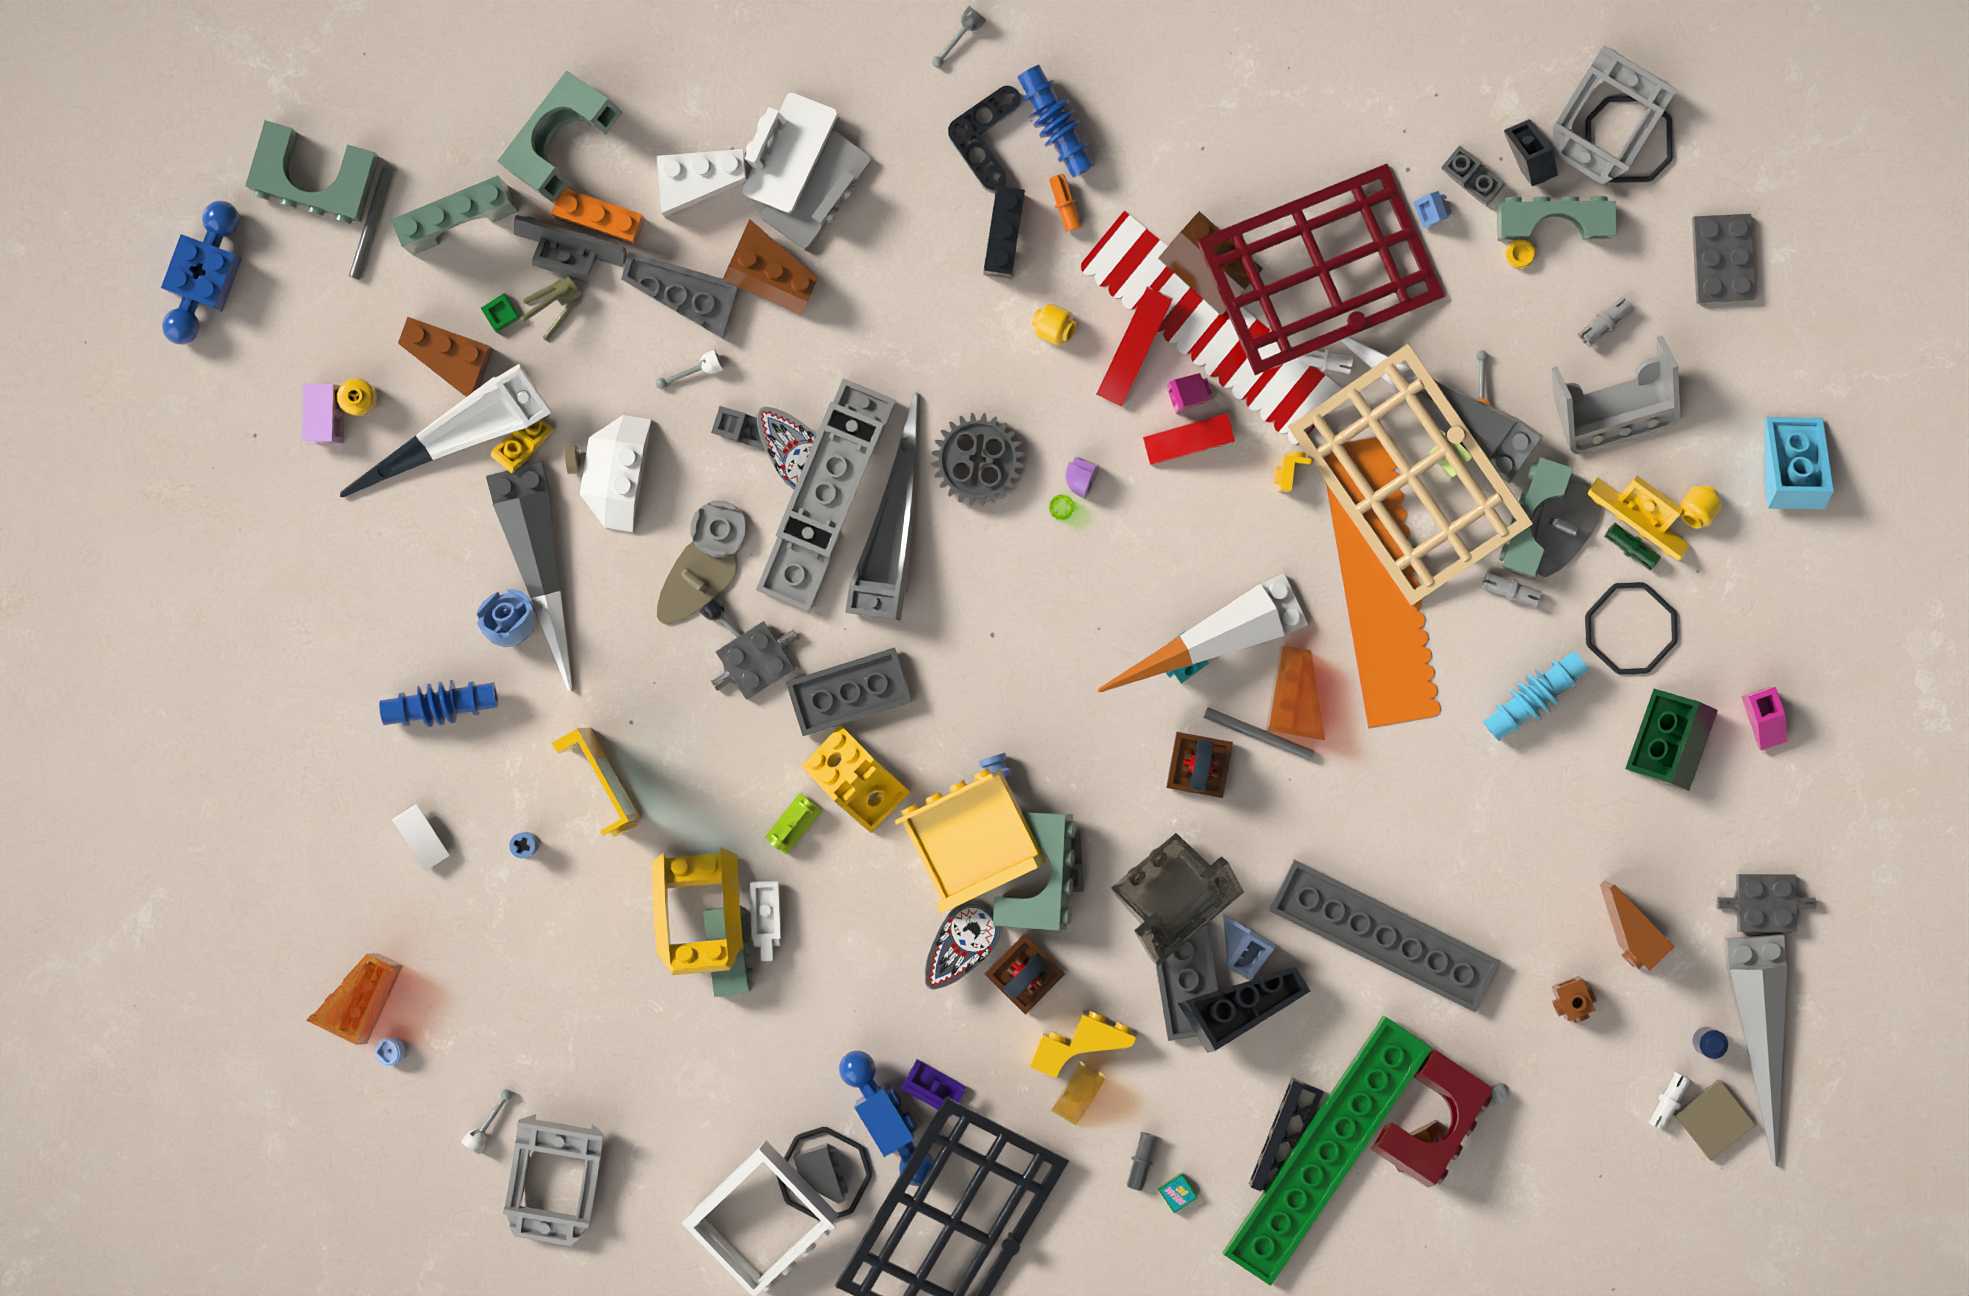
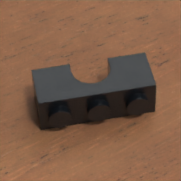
M996 186L983 275L1012 279L1025 190Z

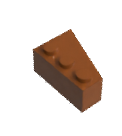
M749 219L722 280L801 315L818 278Z
M408 316L398 341L400 346L466 397L481 386L493 352V348L489 345Z

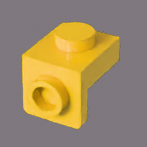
M1289 451V456L1284 455L1282 457L1281 468L1276 467L1274 474V484L1279 485V492L1289 493L1292 491L1295 465H1312V458H1306V453Z

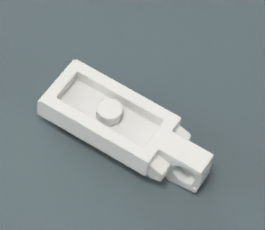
M779 881L750 882L751 934L754 947H761V961H773V946H780L781 939Z

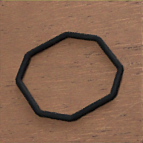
M1609 96L1605 98L1586 118V139L1591 142V120L1609 102L1639 101L1631 96ZM1666 111L1663 112L1662 116L1666 119L1667 158L1650 176L1615 177L1608 182H1650L1672 161V118Z
M1644 582L1615 583L1585 615L1587 647L1619 675L1647 674L1677 643L1676 611ZM1644 588L1671 613L1672 640L1646 668L1619 669L1592 644L1591 616L1616 589Z
M820 1127L798 1134L794 1137L784 1156L787 1162L799 1140L823 1132L859 1150L866 1177L850 1208L838 1212L839 1215L836 1219L852 1214L872 1178L864 1147L828 1127ZM777 1176L786 1204L820 1221L811 1210L790 1200L785 1183Z

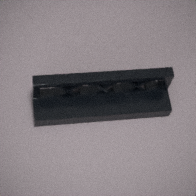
M1291 1077L1248 1183L1251 1188L1260 1192L1266 1189L1268 1185L1265 1184L1269 1171L1275 1168L1279 1169L1285 1161L1278 1162L1276 1157L1280 1144L1288 1141L1291 1149H1293L1294 1146L1291 1140L1298 1137V1141L1312 1121L1324 1092L1323 1090ZM1302 1089L1314 1093L1315 1096L1312 1104L1300 1109L1297 1102ZM1308 1111L1307 1116L1304 1120L1302 1113ZM1299 1115L1303 1123L1301 1131L1289 1136L1287 1127L1290 1119Z

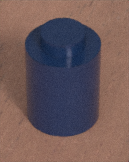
M1702 1027L1693 1036L1692 1042L1695 1050L1708 1058H1720L1728 1050L1727 1037L1714 1028Z

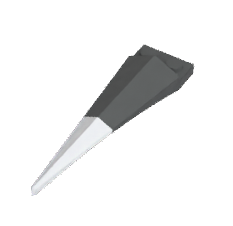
M1352 337L1340 340L1371 368L1388 358V356ZM1402 363L1396 366L1409 385L1418 379L1410 367ZM1387 373L1381 376L1399 392ZM1434 380L1502 479L1507 483H1511L1543 435L1522 420ZM1424 388L1416 396L1436 425L1446 434L1451 425ZM1460 442V444L1467 450L1463 442Z
M543 462L519 467L513 473L507 470L487 475L486 479L493 507L566 687L571 692L573 687L560 590L550 489Z

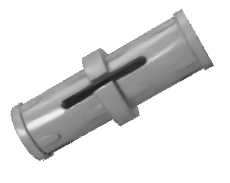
M1624 297L1619 298L1609 309L1599 312L1596 315L1597 318L1578 333L1579 338L1588 347L1592 346L1605 333L1612 332L1619 321L1634 311L1632 305L1628 300L1625 301Z
M1490 572L1486 573L1484 579L1495 582V585L1483 581L1481 586L1483 590L1505 596V600L1511 601L1514 599L1533 608L1537 607L1539 601L1529 598L1528 595L1541 598L1542 594L1541 590L1518 584L1516 579L1512 578L1510 581Z

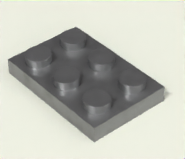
M1751 214L1694 216L1692 218L1696 303L1755 300Z

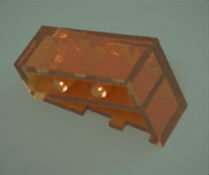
M1280 646L1265 731L1325 740L1311 650Z
M378 953L366 954L343 979L340 986L332 994H329L324 1000L325 1002L306 1021L355 1045L367 1044L403 965Z

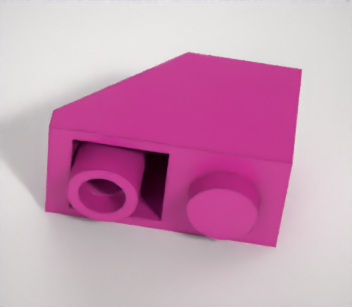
M1767 687L1741 696L1760 751L1788 741L1786 716L1776 687Z

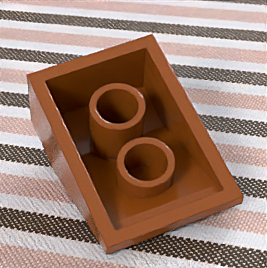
M1603 881L1600 887L1618 945L1624 951L1621 956L1633 968L1636 967L1638 970L1644 968L1650 971L1675 946L1615 884Z

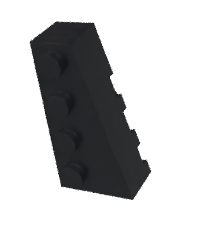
M1292 967L1179 1002L1178 1005L1206 1052L1209 1053L1223 1047L1311 991L1298 969Z

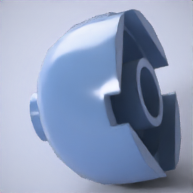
M507 589L509 593L500 595L499 592H496L483 601L477 611L479 618L477 624L482 634L491 643L502 647H513L523 643L530 637L534 631L536 615L528 596L522 591Z

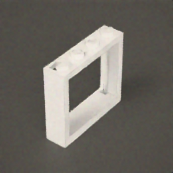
M765 1141L685 1218L682 1224L752 1296H756L762 1290L765 1293L777 1283L774 1278L780 1273L784 1276L789 1273L797 1264L794 1260L800 1254L806 1257L816 1247L814 1241L819 1236L825 1239L836 1228L833 1223L839 1214ZM764 1162L820 1221L760 1276L704 1217Z

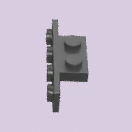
M515 216L514 234L539 242L532 258V266L587 282L595 259L621 267L625 262L626 248L614 241L597 239L587 233H577L567 230L560 225H550L537 221L533 217Z

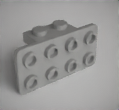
M832 129L792 213H785L767 205L761 214L763 221L803 249L808 248L826 222L830 224L839 213L837 207L842 200L847 201L855 191V182L870 163L869 155Z

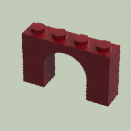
M1437 1050L1427 1055L1414 1078L1438 1093L1446 1101L1451 1114V1123L1447 1134L1437 1143H1427L1417 1139L1391 1122L1384 1125L1371 1147L1372 1151L1426 1187H1432L1436 1184L1440 1185L1449 1172L1446 1169L1451 1159L1455 1160L1461 1153L1463 1146L1460 1143L1465 1135L1469 1136L1474 1131L1477 1125L1475 1118L1479 1111L1484 1112L1490 1104L1492 1098L1489 1095L1493 1089Z

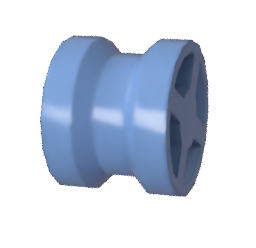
M1006 753L979 761L980 767L984 768V770L989 768L991 773L1001 769L1004 777L1012 775L1011 769L1007 767L1005 762L1007 759Z

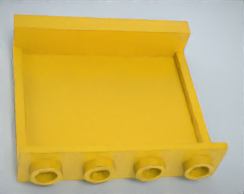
M989 768L973 775L974 782L966 784L965 780L949 787L951 793L945 796L938 792L925 799L926 805L918 808L917 804H914L902 810L903 816L895 820L896 825L903 822L941 898L940 901L935 903L940 914L1030 872L1046 862L1001 769L991 773Z

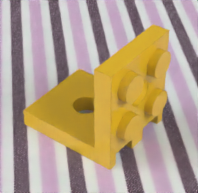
M841 725L801 765L835 803L870 833L910 793L899 780L877 762ZM841 758V762L834 767L835 762ZM877 792V795L875 796V798H873L872 800L868 801L869 797H870L873 793Z

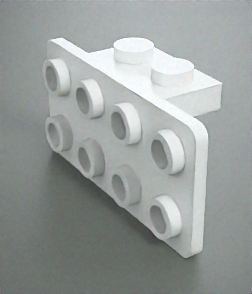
M789 93L786 96L780 111L768 107L766 114L762 115L759 119L758 131L754 139L748 143L745 150L746 156L744 159L751 165L752 170L743 187V194L748 198L785 213H792L837 120V111L795 93Z

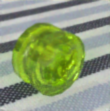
M1057 495L1049 504V512L1056 520H1067L1074 513V502L1067 495ZM1061 499L1066 501L1065 505L1068 503L1070 505V510H1066L1063 516L1058 515L1059 511L1055 512L1053 508L1054 505H1058Z

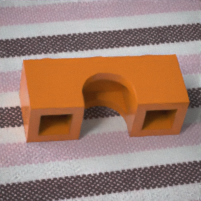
M566 188L556 199L551 212L555 219L579 227L585 226L607 234L609 237L635 246L645 222L644 216L640 213Z

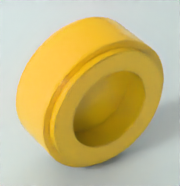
M1517 239L1508 245L1505 257L1509 265L1522 269L1533 262L1535 249L1528 240Z

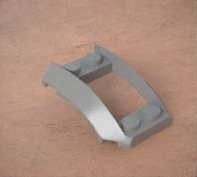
M1603 45L1553 127L1554 156L1600 184H1604L1627 172L1665 111V108L1676 94L1677 89L1667 81H1663L1620 55L1616 50ZM1600 78L1648 107L1617 158L1569 129Z
M536 1114L519 1119L503 1214L507 1216L510 1222L509 1227L514 1237L572 1246L579 1239V1236L589 1228L604 1134L594 1124H592L591 1129L535 1120ZM531 1150L585 1160L576 1215L522 1206Z

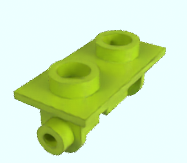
M799 793L764 838L776 849L781 850L787 855L822 810L803 794Z

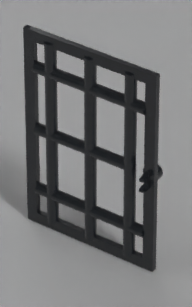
M945 1097L837 1280L836 1288L853 1296H883L872 1291L874 1284L883 1271L909 1284L903 1296H916L919 1290L932 1296H964L1025 1192L1028 1190L1035 1195L1013 1232H1009L1008 1238L1002 1242L1000 1254L975 1296H990L1010 1260L1019 1252L1023 1238L1069 1163V1160L959 1104L950 1097ZM953 1114L959 1117L947 1137L941 1134L940 1131L949 1116ZM970 1123L996 1136L986 1156L959 1143ZM1007 1142L1034 1155L1023 1175L996 1162ZM933 1143L941 1146L940 1152L914 1196L905 1193ZM953 1152L979 1165V1168L953 1212L949 1215L925 1203L924 1200ZM1045 1161L1052 1166L1040 1184L1033 1179ZM992 1172L1016 1184L987 1234L961 1221L988 1173ZM901 1203L907 1206L879 1255L871 1253V1248L897 1204ZM919 1212L943 1224L944 1227L918 1271L914 1274L890 1262L889 1259L916 1213ZM954 1231H957L981 1243L956 1288L951 1292L926 1280L952 1234ZM863 1262L872 1267L860 1285L854 1282L853 1279Z

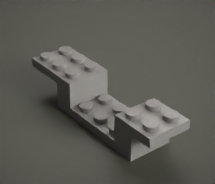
M844 378L842 379L834 401L830 402L779 525L776 533L777 539L756 588L757 591L810 612L842 534L841 529L872 453H875L895 405V399Z

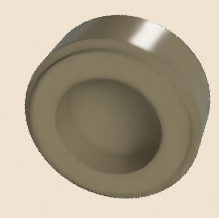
M568 445L565 447L567 473L578 474L580 472L579 448L577 445Z

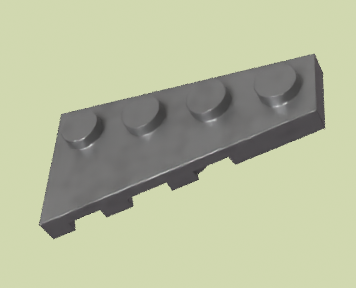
M628 252L621 276L622 281L724 339L739 287L722 280V278Z

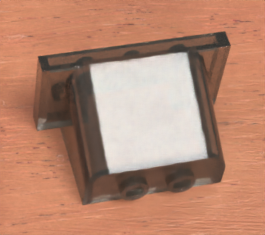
M1177 833L1160 847L1154 849L1147 858L1136 867L1130 869L1127 875L1111 887L1115 896L1141 924L1134 932L1149 958L1157 966L1244 893L1230 864L1222 856L1210 865Z

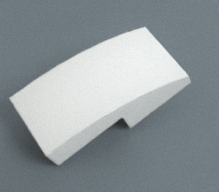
M417 804L392 819L425 871L450 856Z

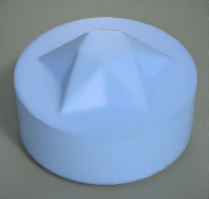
M387 1036L380 1039L375 1047L376 1057L380 1063L386 1066H392L401 1062L405 1056L403 1042L396 1036Z

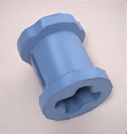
M530 832L514 835L509 843L511 853L521 859L534 855L539 846L536 836ZM527 838V845L531 847L521 852V846L517 843Z

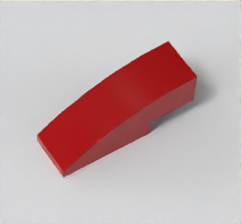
M1228 414L1143 437L1150 465L1235 442Z

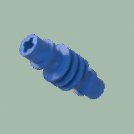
M1036 65L1020 74L1017 78L1026 92L1023 98L1025 101L1030 100L1036 110L1029 118L1040 116L1034 123V127H1045L1039 134L1040 138L1051 137L1045 143V147L1055 145L1060 154V157L1057 158L1058 161H1064L1073 178L1094 167L1095 164L1086 150L1089 144L1087 142L1083 143L1076 130H1074L1081 120L1069 121L1075 110H1063L1070 100L1058 101L1059 99L1052 88L1055 83L1053 80L1048 81L1040 65Z
M450 680L448 691L445 690L442 682H438V692H434L431 684H427L426 694L422 693L418 685L417 695L406 696L403 692L399 693L398 698L380 700V716L384 726L403 723L405 727L410 726V721L422 719L427 727L433 726L434 719L440 726L444 725L445 718H447L450 724L456 722L457 714L472 712L473 715H479V710L497 708L498 695L494 682L475 685L474 681L468 682L467 687L456 688L454 681Z

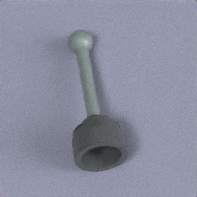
M968 6L961 16L963 27L942 53L932 59L934 67L939 68L943 65V59L967 30H978L986 22V19L971 6Z

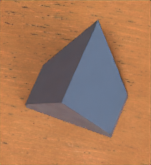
M1223 914L1228 962L1226 967L1246 979L1252 980L1276 945Z

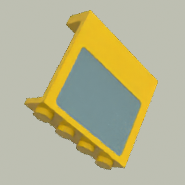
M577 728L552 742L557 753L571 752L581 746L620 816V820L600 830L602 835L611 833L612 837H615L636 827L635 820L639 819L640 815L592 729Z

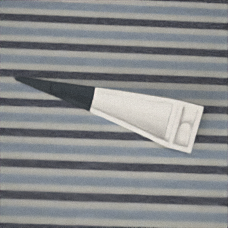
M518 364L500 376L491 378L342 490L340 497H346L392 476L453 452L527 428L549 415L551 408L523 368Z

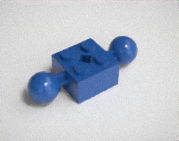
M214 201L204 209L202 222L207 232L203 242L180 234L161 285L162 289L182 297L179 308L169 311L162 322V330L165 337L174 344H188L197 337L200 325L195 312L199 303L223 311L242 260L236 254L220 249L223 237L233 234L237 230L240 221L237 209L229 202ZM202 268L206 271L205 276L200 275L198 277L197 272L199 269Z
M863 1051L849 1052L842 1058L839 1064L840 1077L847 1085L860 1089L863 1097L856 1101L854 1108L884 1157L897 1150L901 1157L899 1163V1172L901 1174L915 1150L912 1140H914L917 1125L909 1111L903 1113L900 1108L902 1100L894 1087L889 1089L886 1083L880 1087L877 1086L873 1079L876 1072L873 1058ZM927 1153L909 1185L919 1186L934 1162L933 1157L929 1153Z

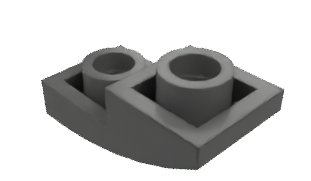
M1460 145L1441 167L1447 175L1486 207L1505 186L1503 180L1485 168L1479 159Z

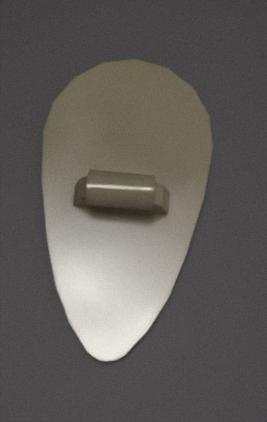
M694 542L686 546L672 567L660 592L657 604L658 620L666 624L679 621L703 608L714 596L717 597L731 583L736 574L737 562L735 555L733 554L725 558H712L703 554L695 546Z

